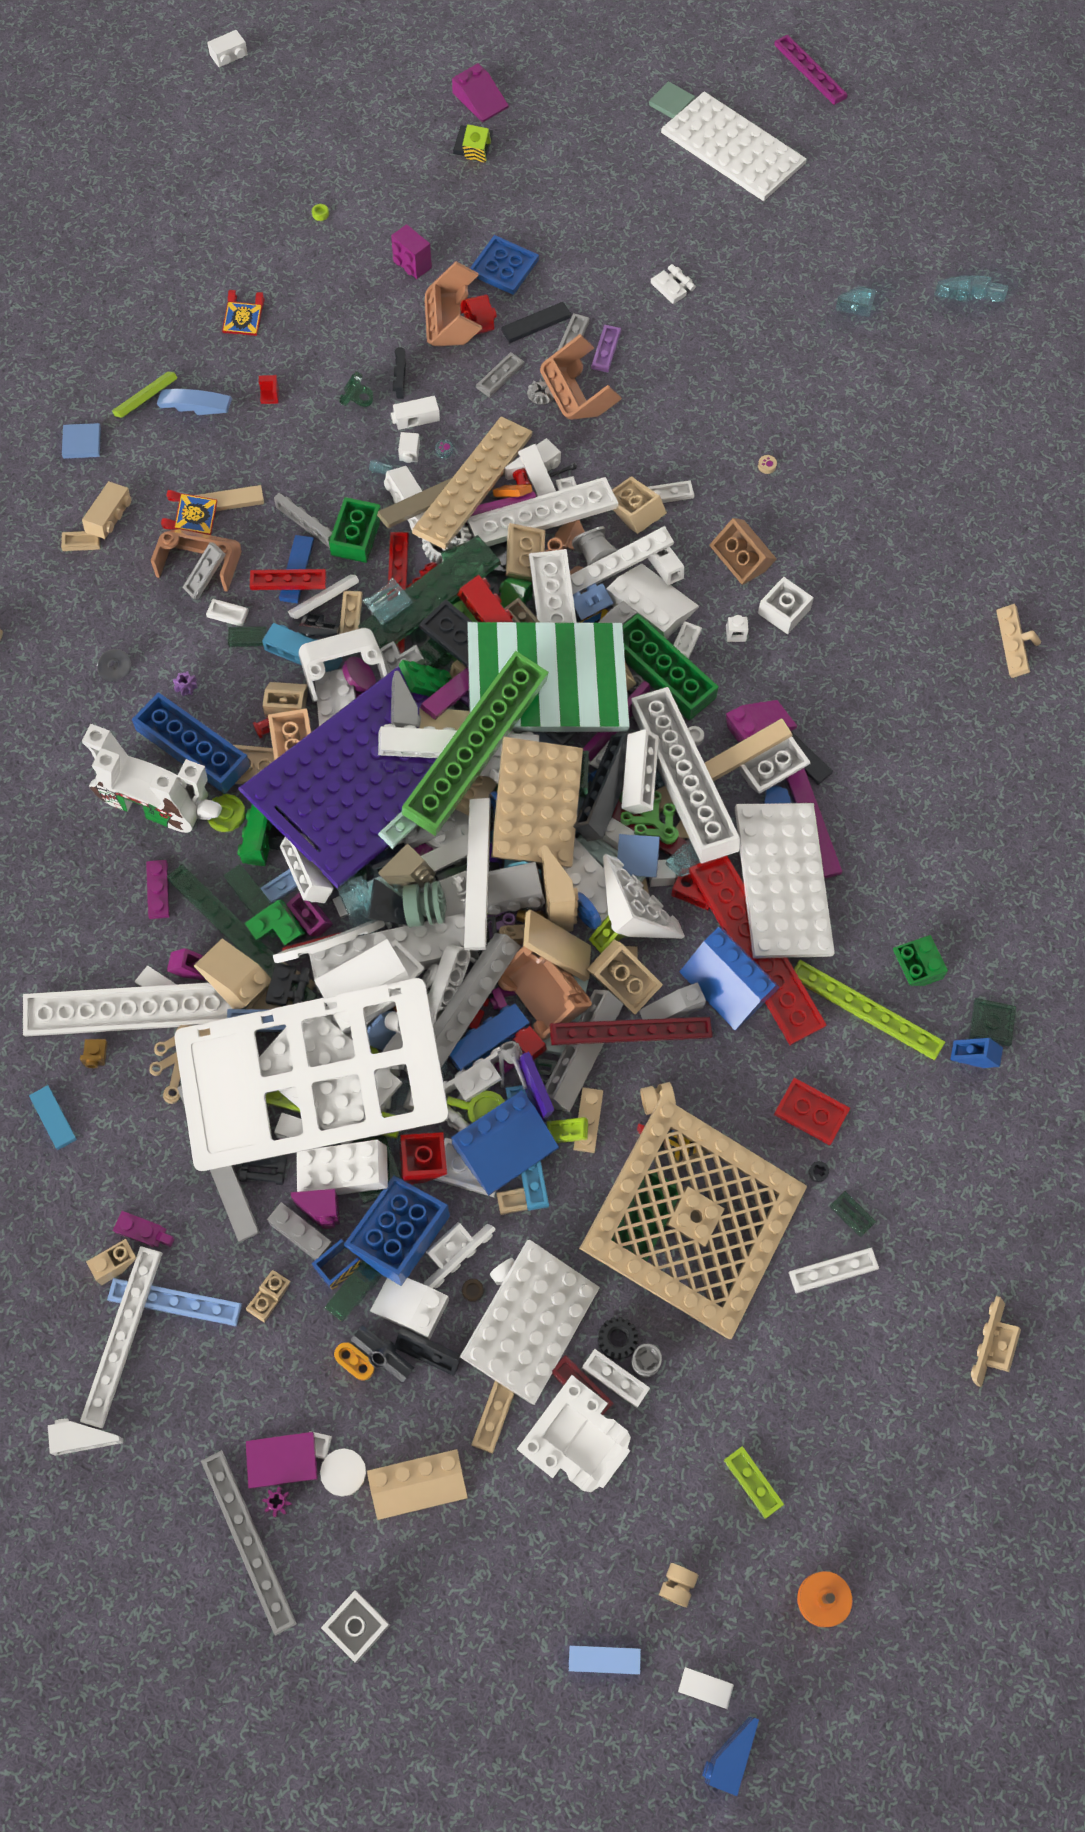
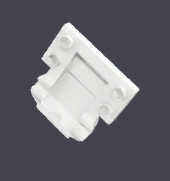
M571 1375L517 1450L550 1477L554 1478L561 1468L567 1473L569 1480L581 1490L592 1492L598 1487L604 1488L630 1452L628 1445L631 1437L628 1431L614 1419H607L601 1415L608 1403Z

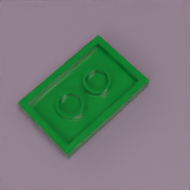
M403 659L399 664L409 690L413 693L430 697L452 679L450 673L444 669L440 670L429 665L425 666Z

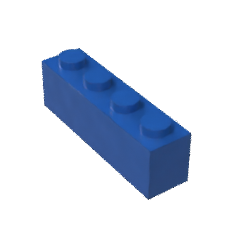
M516 1004L505 1006L500 1010V1014L494 1018H487L482 1023V1026L469 1030L465 1037L458 1041L448 1056L458 1072L464 1069L468 1070L480 1058H487L495 1048L514 1040L519 1030L530 1026L529 1021Z

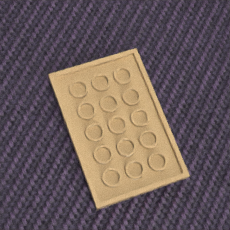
M510 737L503 738L491 858L541 864L542 846L546 845L562 867H572L576 830L573 826L577 819L583 748Z

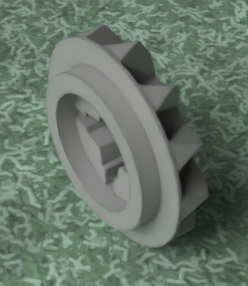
M541 379L538 382L533 381L528 386L527 395L532 402L547 404L554 399L545 381ZM538 388L541 389V390H544V389H545V394L542 393L541 391L538 392Z

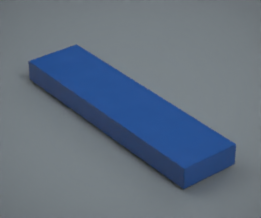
M295 535L286 570L307 569L314 543L313 537ZM281 590L279 599L284 602L299 603L302 590Z

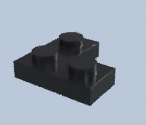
M307 613L299 625V633H304L306 636L319 635L327 638L338 635L340 631V624L324 622V615Z

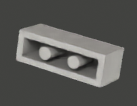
M282 1202L267 1219L272 1227L314 1260L318 1259L333 1246L329 1239Z

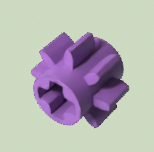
M188 671L186 673H178L177 678L173 679L175 692L180 691L183 697L185 694L193 695V690L198 689L195 675L190 677Z

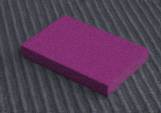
M314 1432L246 1441L249 1489L318 1480Z

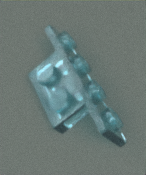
M352 876L337 890L351 924L355 928L373 920L367 919L370 904L368 884L362 876L357 878Z

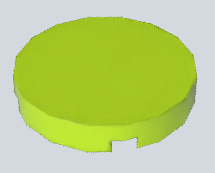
M223 794L212 799V801L221 805L222 810L218 817L207 820L210 826L221 832H229L239 828L246 816L245 806L241 799L230 794Z

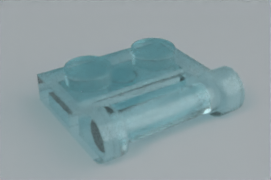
M394 578L390 579L387 585L372 596L362 600L381 625H384L412 604V600ZM393 589L395 590V591H393L392 593H390L388 596H386L384 599H382L380 602H378L376 605H373L375 602H377L379 599H381V598H382L383 596H385L387 593H389V592L392 591Z

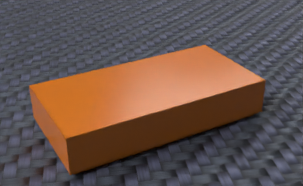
M504 485L494 489L493 496L521 497L531 493L532 486Z

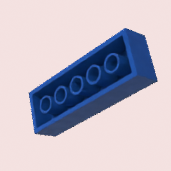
M159 692L132 718L137 732L180 763L184 764L187 759L205 766L207 782L223 794H226L251 767L248 756Z

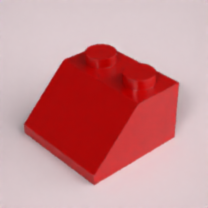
M443 1132L400 1135L399 1151L403 1181L409 1184H420L447 1175Z

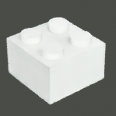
M783 577L760 601L758 614L786 634H789L810 611L814 597Z
M354 1590L321 1628L355 1663H358L388 1629L390 1624Z

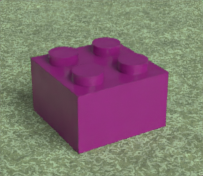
M406 224L391 235L393 260L396 265L403 267L408 275L418 279L432 268L430 243Z

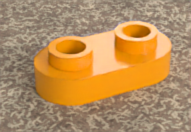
M341 1343L336 1347L334 1357L339 1365L358 1380H368L372 1377L375 1368L365 1354L350 1343ZM345 1351L350 1352L348 1359L342 1358V1354ZM362 1365L367 1366V1371L365 1373H361L359 1371V1368Z

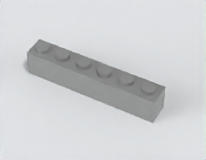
M594 990L590 997L592 1005L582 1013L578 1022L615 1021L623 1003L607 990ZM604 1043L566 1045L545 1086L556 1110L570 1112Z

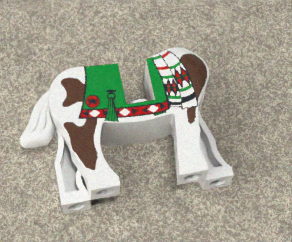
M90 724L82 739V743L92 752L95 758L92 767L97 775L91 781L89 787L102 801L127 812L133 802L142 805L146 819L185 833L192 830L197 819L210 820L220 815L221 805L212 800H207L208 792L204 787L208 780L205 766L186 759L179 774L176 775L149 762L128 756L109 730Z

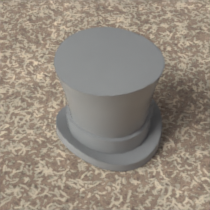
M604 526L581 533L572 540L574 549L584 554L587 566L618 551L605 539L604 534L606 530Z

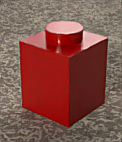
M530 1026L526 1029L522 1028L516 1033L514 1042L519 1043L523 1054L529 1052L533 1061L547 1050L546 1044Z

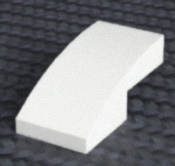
M685 1667L678 1692L728 1709L734 1684Z

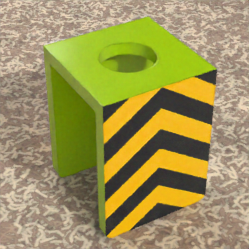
M467 124L462 145L465 159L486 163L487 159L484 148L485 144H491L489 129Z

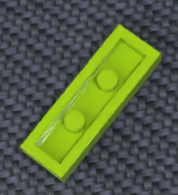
M743 1446L723 1460L765 1519L784 1505Z

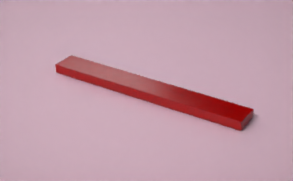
M390 532L385 646L394 641L400 653L405 652L409 532Z

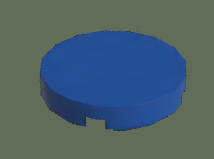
M578 892L579 918L589 928L597 929L602 925L597 909L583 893Z

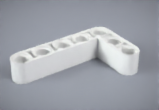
M450 944L443 952L428 994L433 1026L464 979L471 958L470 951H465L464 947ZM392 1011L385 1017V1026L387 1029L401 1034L398 1013Z

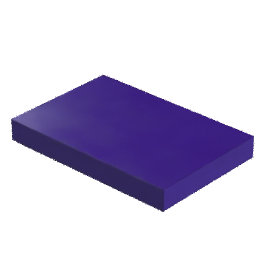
M527 1052L522 1054L518 1060L527 1084V1089L524 1090L543 1122H546L554 1111V1107L533 1058Z

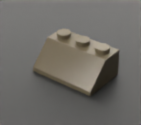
M408 843L378 872L394 889H403L404 885L417 883L422 889L426 882L431 884L436 875L427 862Z

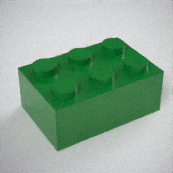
M344 497L329 540L332 556L367 563L381 519L377 516L378 511L381 510L380 504Z

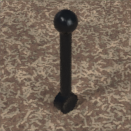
M571 463V465L566 468L550 473L549 477L558 475L570 469L575 470L577 468V464Z

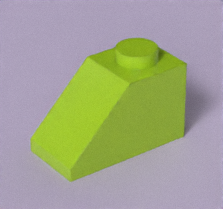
M609 915L588 939L600 953L614 939L619 941L625 936L616 933L612 929Z

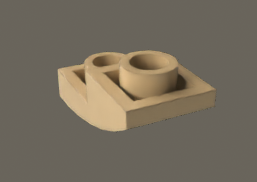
M272 1270L261 1284L259 1292L246 1307V1311L265 1323L286 1292L291 1281Z

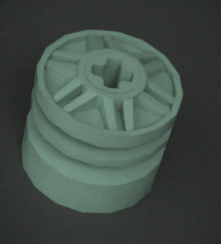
M434 881L432 888L430 883L426 882L424 892H421L418 883L403 886V907L409 928L423 926L425 916H427L430 925L435 924V916L438 924L445 923L446 899L440 881Z

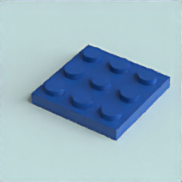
M494 235L470 269L478 273L477 279L514 295L538 262L539 255Z

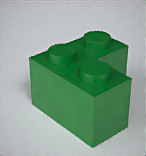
M510 577L502 582L499 588L502 601L500 603L501 606L505 608L517 598H520L526 605V602L532 598V581Z
M277 900L245 922L256 940H262L275 931L284 945H290L306 934L284 900Z

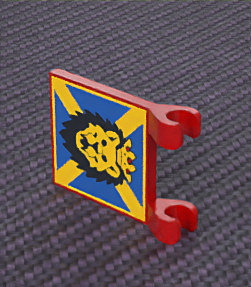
M229 290L222 332L257 336L262 307L265 301L263 293L257 292L255 304L236 302V290Z
M168 490V500L179 502L176 520L162 518V527L169 530L182 529L211 535L218 500Z

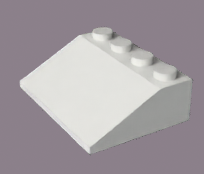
M643 564L622 574L606 588L613 601V607L622 601L626 602L666 639L699 608L696 603L672 585L667 586L661 577Z
M386 939L314 981L323 998L381 985L410 980L411 978L390 942ZM401 987L389 990L390 997L402 994ZM337 1001L327 1003L329 1009L338 1008ZM392 1001L366 1007L364 1009L366 1022L395 1007L396 1003ZM348 1012L333 1014L344 1034L351 1032Z

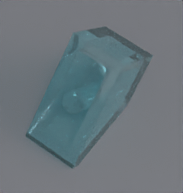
M862 286L849 290L838 296L835 310L869 317L876 290Z

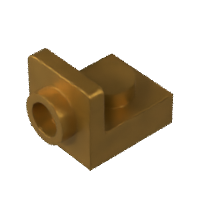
M85 1039L83 1055H80V1061L85 1067L98 1068V1066H105L106 1039Z

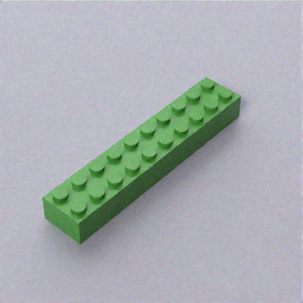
M515 650L404 803L402 815L436 836L501 746L503 738L509 735L544 686L549 672Z

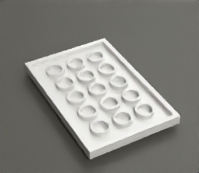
M324 1016L303 1021L302 1026L310 1067L349 1060L355 1057L353 1040ZM287 1027L259 1057L263 1077L287 1073L293 1070ZM386 1068L375 1071L381 1108L403 1084ZM358 1074L313 1084L319 1126L324 1130L365 1122L366 1115ZM295 1087L278 1090L300 1109L297 1089ZM353 1141L343 1142L340 1144H351Z
M527 1240L460 1358L527 1402L535 1405L552 1374V1370L559 1362L600 1287L533 1241Z

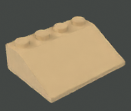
M543 845L541 873L548 920L567 932L573 931V925L577 924L578 890L573 888L572 879L548 847Z

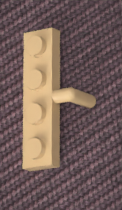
M1015 604L997 609L1009 675L1011 678L1029 673L1030 668L1024 641L1030 639L1035 646L1041 644V640L1034 631L1022 634L1018 610Z

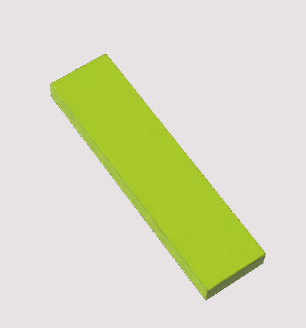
M166 372L113 409L114 416L124 417L177 380L178 377L175 372Z

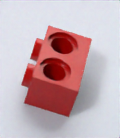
M681 869L672 888L671 896L708 911L710 907L689 873V869ZM688 882L691 886L685 887L681 883Z

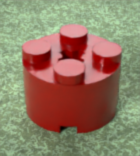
M487 294L461 301V314L464 313L465 318L482 326V329L477 334L494 330V319L497 317L495 308L491 307Z

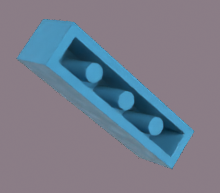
M273 623L262 641L266 651L302 665L299 657L300 647L305 643L318 639H311L303 633L294 632L284 625ZM342 657L324 661L325 672L337 670L343 661Z

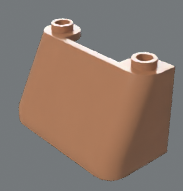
M525 946L516 953L498 980V985L503 990L515 991L536 1019V1022L533 1024L534 1031L542 1040L551 1037L549 1026L551 1023L571 1022L592 1005L590 998L571 973Z

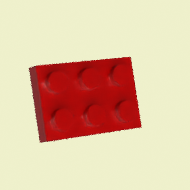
M793 1078L774 1115L820 1141L831 1145L850 1108L802 1081Z

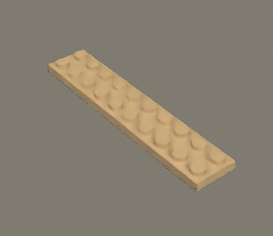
M500 417L416 523L412 534L446 549L503 475L505 467L512 463L518 455V451L522 450L529 441L532 431Z

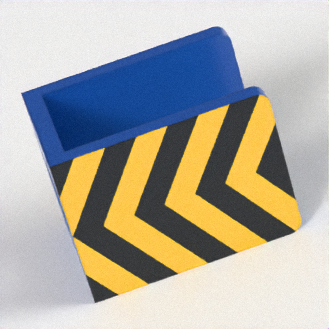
M342 1239L312 1263L316 1272L331 1290H334L362 1266L360 1260L356 1258L331 1280L322 1272L320 1268L345 1248Z

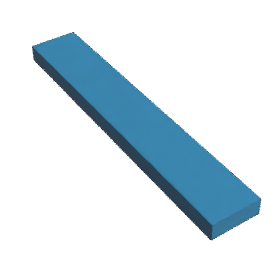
M523 1085L505 1088L507 1100L521 1090L527 1096ZM539 1161L521 1174L528 1211L549 1207L541 1161Z

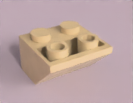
M270 682L264 692L263 710L265 717L267 718L269 714L306 709L308 685Z

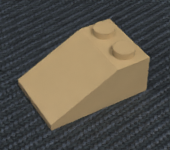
M632 476L612 489L618 501V507L613 509V511L637 534L667 514L661 497Z
M223 938L194 965L233 1009L246 1007L271 982V978L259 964Z
M615 939L587 968L633 1014H636L663 985L622 943Z

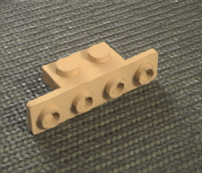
M998 1296L990 1305V1319L983 1329L984 1340L982 1344H979L977 1350L978 1361L971 1371L972 1380L979 1387H982L987 1367L1010 1371L1021 1329L1017 1326L1000 1322L1005 1303Z

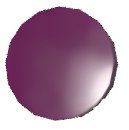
M353 656L344 662L345 664L342 667L344 677L351 686L354 685L356 687L355 690L363 693L376 683L372 669L362 659Z

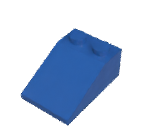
M748 1717L712 1756L711 1762L706 1761L702 1774L706 1778V1784L735 1796L738 1795L759 1719Z

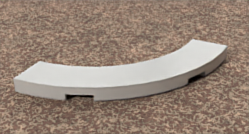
M378 920L369 921L334 936L283 950L273 955L276 963L299 958L300 955L305 953L313 954L357 939L358 935L374 932L384 927L385 923Z

